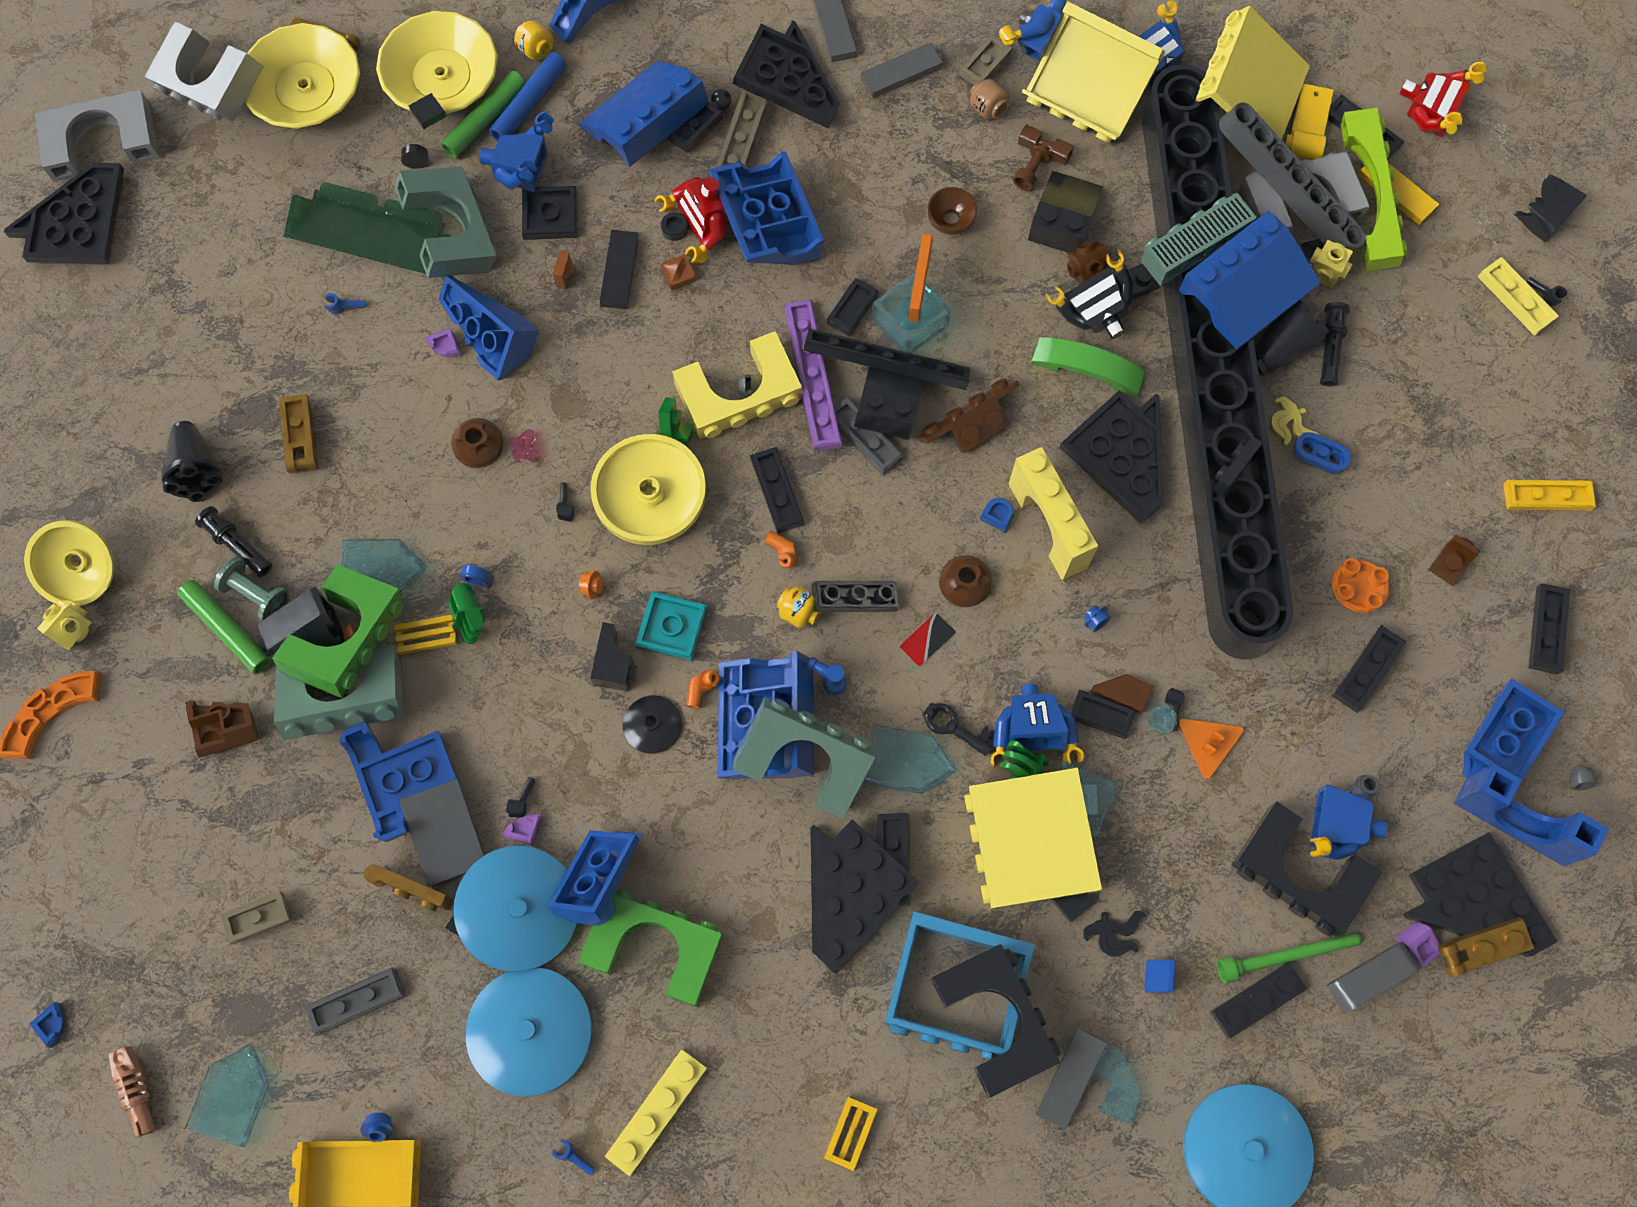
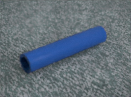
M553 51L547 55L489 129L494 139L498 141L500 136L513 135L566 68L567 63L562 56Z

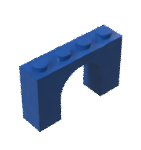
M1494 763L1466 778L1453 803L1562 866L1595 856L1609 829L1581 812L1567 818H1552L1526 808L1513 799L1522 779Z

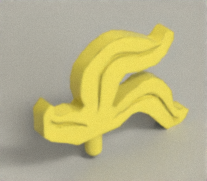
M1285 396L1275 400L1274 404H1280L1282 410L1273 414L1270 427L1284 441L1283 446H1287L1292 438L1290 430L1286 426L1290 421H1293L1292 433L1296 438L1306 432L1319 435V433L1309 430L1302 425L1301 414L1306 413L1305 408L1298 409L1296 404Z

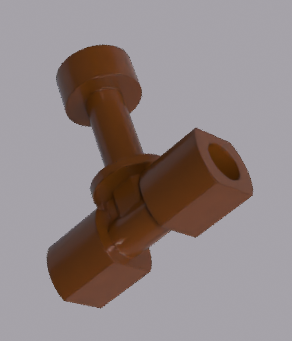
M1026 124L1019 135L1018 144L1030 149L1032 158L1026 168L1018 169L1013 177L1014 184L1022 190H1031L1037 180L1035 172L1041 162H1048L1049 159L1066 165L1073 154L1074 146L1058 138L1055 142L1042 137V131Z

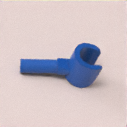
M333 293L325 295V299L334 304L324 307L335 315L340 314L344 308L366 307L365 300L347 301L340 300Z
M560 1139L559 1141L567 1146V1151L561 1156L558 1152L552 1150V1155L559 1160H569L591 1175L595 1168L575 1153L574 1145L571 1142Z

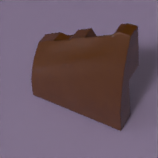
M193 700L185 702L188 722L193 732L195 751L199 758L259 740L255 721L248 703L227 705L223 702H213L211 706H200Z

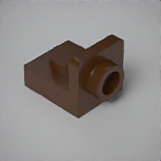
M1455 535L1445 544L1428 570L1454 586L1471 561L1478 556L1480 550L1470 540Z

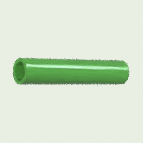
M511 70L444 138L440 145L449 156L456 159L510 104L526 83L522 76L516 71Z
M196 580L187 581L179 588L177 596L254 675L268 668L272 658Z

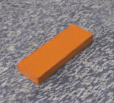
M922 233L909 307L908 321L918 323L920 320L933 243L931 234Z

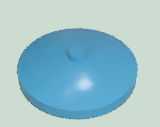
M528 846L500 848L476 861L463 876L454 900L455 926L461 941L468 951L484 964L504 971L530 970L549 962L557 956L571 939L577 923L555 915L548 908L552 897L567 872L563 864L552 855Z
M538 967L525 971H509L490 982L481 991L472 1005L466 1025L468 1054L480 1076L491 1086L502 1092L526 1097L543 1095L566 1084L579 1071L586 1060L593 1035L590 1008L580 990L559 973Z
M1240 1084L1218 1089L1205 1097L1196 1106L1185 1128L1183 1154L1188 1174L1200 1194L1215 1207H1291L1301 1197L1309 1184L1314 1164V1148L1309 1129L1297 1109L1283 1096L1268 1088Z

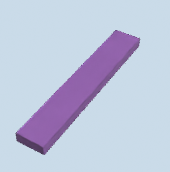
M812 300L784 304L799 381L802 386V396L813 450L818 452L842 448L823 355L803 351L808 329L818 330Z

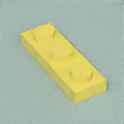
M1502 257L1478 275V278L1534 336L1559 317Z

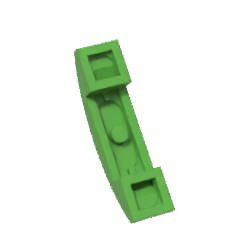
M1039 338L1031 364L1056 372L1060 367L1112 384L1110 389L1120 390L1125 394L1135 397L1138 396L1146 372L1131 361L1114 353L1084 343L1057 338Z

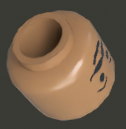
M993 79L977 82L970 91V106L986 120L1000 118L1009 107L1008 92Z

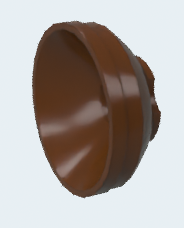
M946 187L938 190L933 194L928 203L929 221L935 229L945 234L955 235L965 232L972 226L977 215V205L973 196L958 187ZM947 213H955L959 220L956 223L949 224L943 219V216Z
M472 418L462 422L455 429L451 440L452 451L457 460L470 468H482L491 465L501 455L504 444L502 434L496 425L483 418ZM471 431H480L482 439L478 443L471 444L466 441V437Z
M961 555L948 561L943 567L939 578V586L943 596L950 603L959 607H973L980 604L988 596L992 585L991 573L986 564L980 559L969 555ZM963 569H970L974 572L976 578L972 583H963L958 577L959 572Z

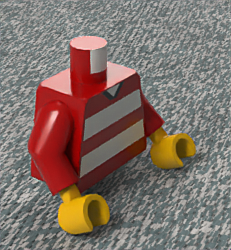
M1473 63L1469 68V72L1468 70H1462L1453 73H1428L1421 85L1406 79L1399 95L1413 101L1407 112L1408 117L1413 119L1423 132H1433L1440 137H1443L1445 132L1454 134L1457 131V125H1462L1461 114L1457 111L1471 85L1469 81L1472 80L1475 84H1480L1484 81V73L1487 71L1485 63Z
M695 177L686 180L673 189L671 195H658L654 200L655 203L664 202V207L659 212L673 211L676 201L678 202L680 211L701 243L700 247L690 246L687 248L686 256L694 257L691 263H704L707 259V250L711 251L722 238H725L727 233L728 217L718 195L719 182L710 177L704 179Z

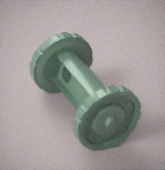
M238 557L230 559L220 568L214 580V588L216 590L226 593L231 589H235L260 606L258 617L262 621L287 604L289 600L287 589L278 587L269 591L244 574L246 563Z

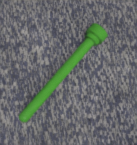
M1357 933L1240 961L1238 958L1233 959L1229 956L1217 959V970L1221 981L1227 984L1238 981V977H1242L1245 972L1358 946L1362 942V937Z

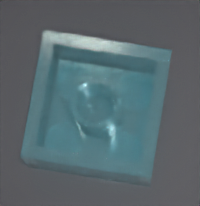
M916 271L874 301L872 306V319L901 351L913 353L948 327L951 316V309L926 283L920 320L918 323L908 321Z

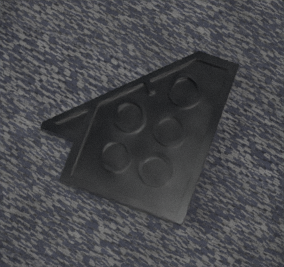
M791 21L785 34L760 24L733 78L732 84L829 129L840 103L796 21Z
M92 163L4 229V233L9 238H26L22 256L26 262L108 264L124 168L120 163Z
M1119 390L1061 442L1059 448L1142 524L1163 503L1159 395L1155 394L1139 408Z
M853 819L832 841L815 825L810 828L812 952L835 974L839 973L919 884V881Z
M1489 832L1409 874L1424 903L1404 913L1403 915L1407 919L1464 936L1521 917L1524 920L1534 949L1519 954L1525 957L1533 956L1558 942Z

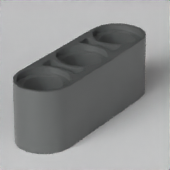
M1402 941L1327 984V987L1342 1011L1347 1013L1420 970V967Z

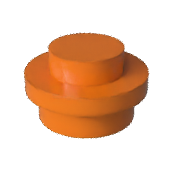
M591 570L582 574L579 582V591L582 595H586L588 599H595L603 591L604 580L599 571Z

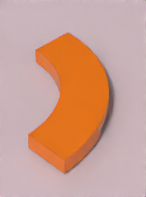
M85 671L59 678V681L44 689L41 688L31 695L22 704V709L17 713L13 721H9L0 740V759H31L32 751L39 735L57 715L79 704L98 702L101 673L99 671Z

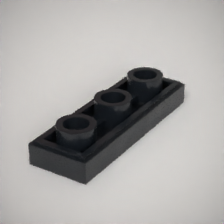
M814 581L811 584L812 595L815 600L814 612H896L899 609L896 581Z

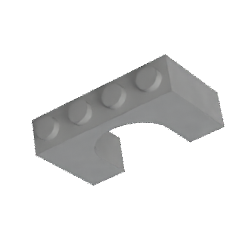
M174 22L149 67L145 78L154 83L153 89L165 96L171 93L170 97L185 105L186 101H188L187 104L201 113L205 109L206 114L218 121H221L223 117L234 122L264 66L246 52L228 45L213 73L203 82L194 85L196 68L210 42L193 29Z
M141 90L128 91L119 95L101 97L96 100L74 103L59 108H50L34 113L42 168L53 182L73 178L80 173L77 157L78 142L88 130L100 125H114L120 128L123 150L133 164L160 158L151 104Z
M1347 152L1329 153L1322 158L1301 161L1356 222L1363 219L1370 206ZM1258 172L1247 175L1239 189V194L1257 216V219L1270 210L1291 231L1293 224L1283 199Z

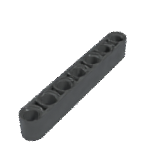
M1240 102L1221 117L1219 121L1221 132L1324 245L1327 240H1330L1354 251L1365 243V232L1249 104Z

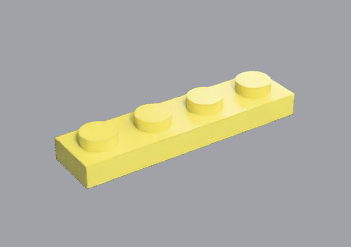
M681 1049L607 1152L605 1158L627 1175L632 1176L708 1068Z

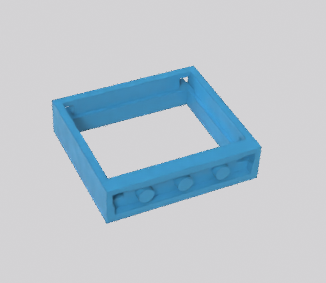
M914 911L884 1024L890 1026V1032L908 1036L909 1031L921 1034L920 1040L938 1045L939 1040L951 1043L950 1049L959 1052L969 1053L970 1048L981 1051V1057L988 1060L1005 1053L1011 1048L1018 1019L1016 1010L1010 1002L1008 1003L999 1045L896 1016L918 930H922L987 949L1001 944L1004 950L1009 949L1013 956L1019 957L1016 975L1018 979L1024 978L1025 981L1027 980L1035 945Z

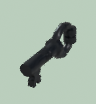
M930 703L922 714L926 725L932 732L942 735L954 734L984 756H987L993 748L987 742L993 736L994 731L988 732V727L985 726L981 732L982 734L978 735V737L973 735L972 732L970 733L969 730L967 731L966 728L959 724L957 714L950 705ZM939 710L944 711L951 717L946 727H938L932 721Z

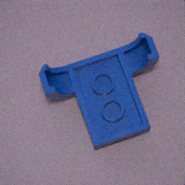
M367 722L344 730L339 740L351 759L374 822L376 832L373 833V836L384 842H389L409 833L399 799L458 779L439 731L430 733L383 753L373 730Z

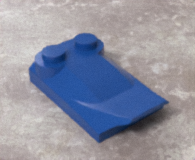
M1513 679L1508 680L1503 689L1496 694L1492 707L1464 751L1462 774L1468 778L1494 763L1523 780L1565 712Z
M589 830L552 897L548 908L555 915L574 923L601 925L608 922L616 909L612 897L643 833Z

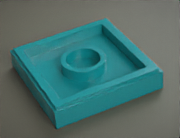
M651 591L635 643L636 648L692 661L708 606Z

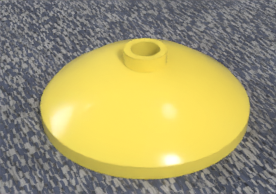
M60 520L49 523L33 534L25 550L24 565L29 581L40 595L55 604H58L60 601L67 606L72 602L78 606L89 604L101 597L112 582L114 575L112 551L106 540L95 529L84 523L73 520ZM76 555L81 558V564L75 561Z

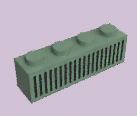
M1238 193L1228 198L1224 196L1217 200L1212 208L1207 211L1200 210L1195 213L1190 221L1181 225L1179 223L1173 226L1160 239L1158 237L1151 239L1144 247L1145 250L1141 262L1158 284L1162 286L1205 260L1253 223L1257 216Z

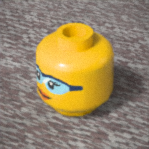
M534 20L522 23L515 32V46L521 53L534 61L546 58L553 48L554 41L551 32Z
M794 586L792 589L786 588L777 602L780 618L799 629L805 628L809 623L814 625L822 613L814 612L815 600L812 592L801 586Z

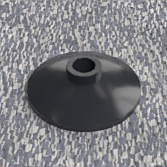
M654 695L645 696L633 702L626 710L622 725L623 733L628 743L636 750L647 754L660 753L669 749L679 738L682 728L681 716L677 707L668 699ZM650 717L657 720L656 724L652 727L646 725V720Z

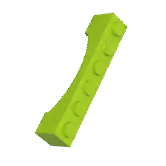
M1378 107L1344 112L1341 123L1344 148L1351 149L1362 161L1371 177L1376 196L1377 213L1374 231L1371 235H1366L1365 243L1362 245L1366 272L1400 267L1404 256H1407L1406 240L1401 239L1400 231L1403 229L1402 216L1397 215L1396 212L1398 193L1396 190H1392L1391 182L1394 180V171L1392 165L1388 166L1387 162L1389 144L1388 141L1383 140L1382 135L1385 132L1384 118L1379 117Z

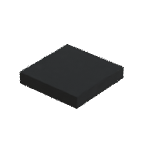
M576 186L536 187L535 191L522 189L523 240L577 238Z

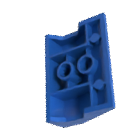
M656 61L583 119L579 125L599 143L603 140L607 141L618 151L626 165L631 167L709 104L703 81L685 67Z
M786 151L781 152L766 165L748 168L743 163L737 162L709 169L711 178L719 182L718 195L747 263L796 265L820 259L824 238Z
M1268 210L1185 275L1179 291L1183 295H1194L1210 311L1214 327L1238 350L1319 286L1321 282L1290 230Z
M792 651L788 658L767 661L747 658L719 663L718 778H750L733 770V758L764 697L771 700L773 698L783 700L790 706V709L799 713L807 711L814 715L813 670L807 667L811 658L799 651ZM796 740L782 746L774 755L763 778H794L814 775V742Z

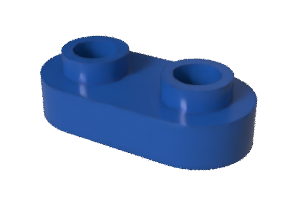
M1312 432L1301 434L1293 445L1294 455L1300 461L1331 474L1343 472L1351 461V454L1345 446ZM1306 446L1310 448L1311 452L1308 453L1304 451L1303 447ZM1329 458L1336 459L1337 464H1333Z

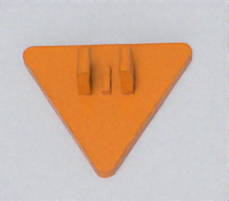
M1184 718L1178 721V726L1204 779H1209L1244 732L1241 726Z

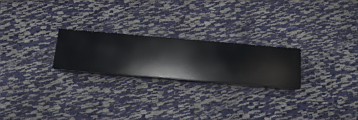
M808 329L803 351L967 390L970 376L969 367Z

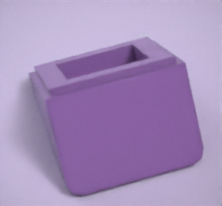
M1415 922L1395 938L1397 943L1404 942L1420 970L1440 955L1437 947L1439 942L1432 928L1420 922Z

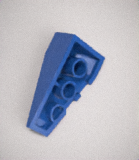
M446 275L439 297L440 303L453 323L459 324L466 335L464 340L468 346L473 345L478 353L476 359L480 365L497 380L504 379L531 355L539 329L520 314L453 276Z

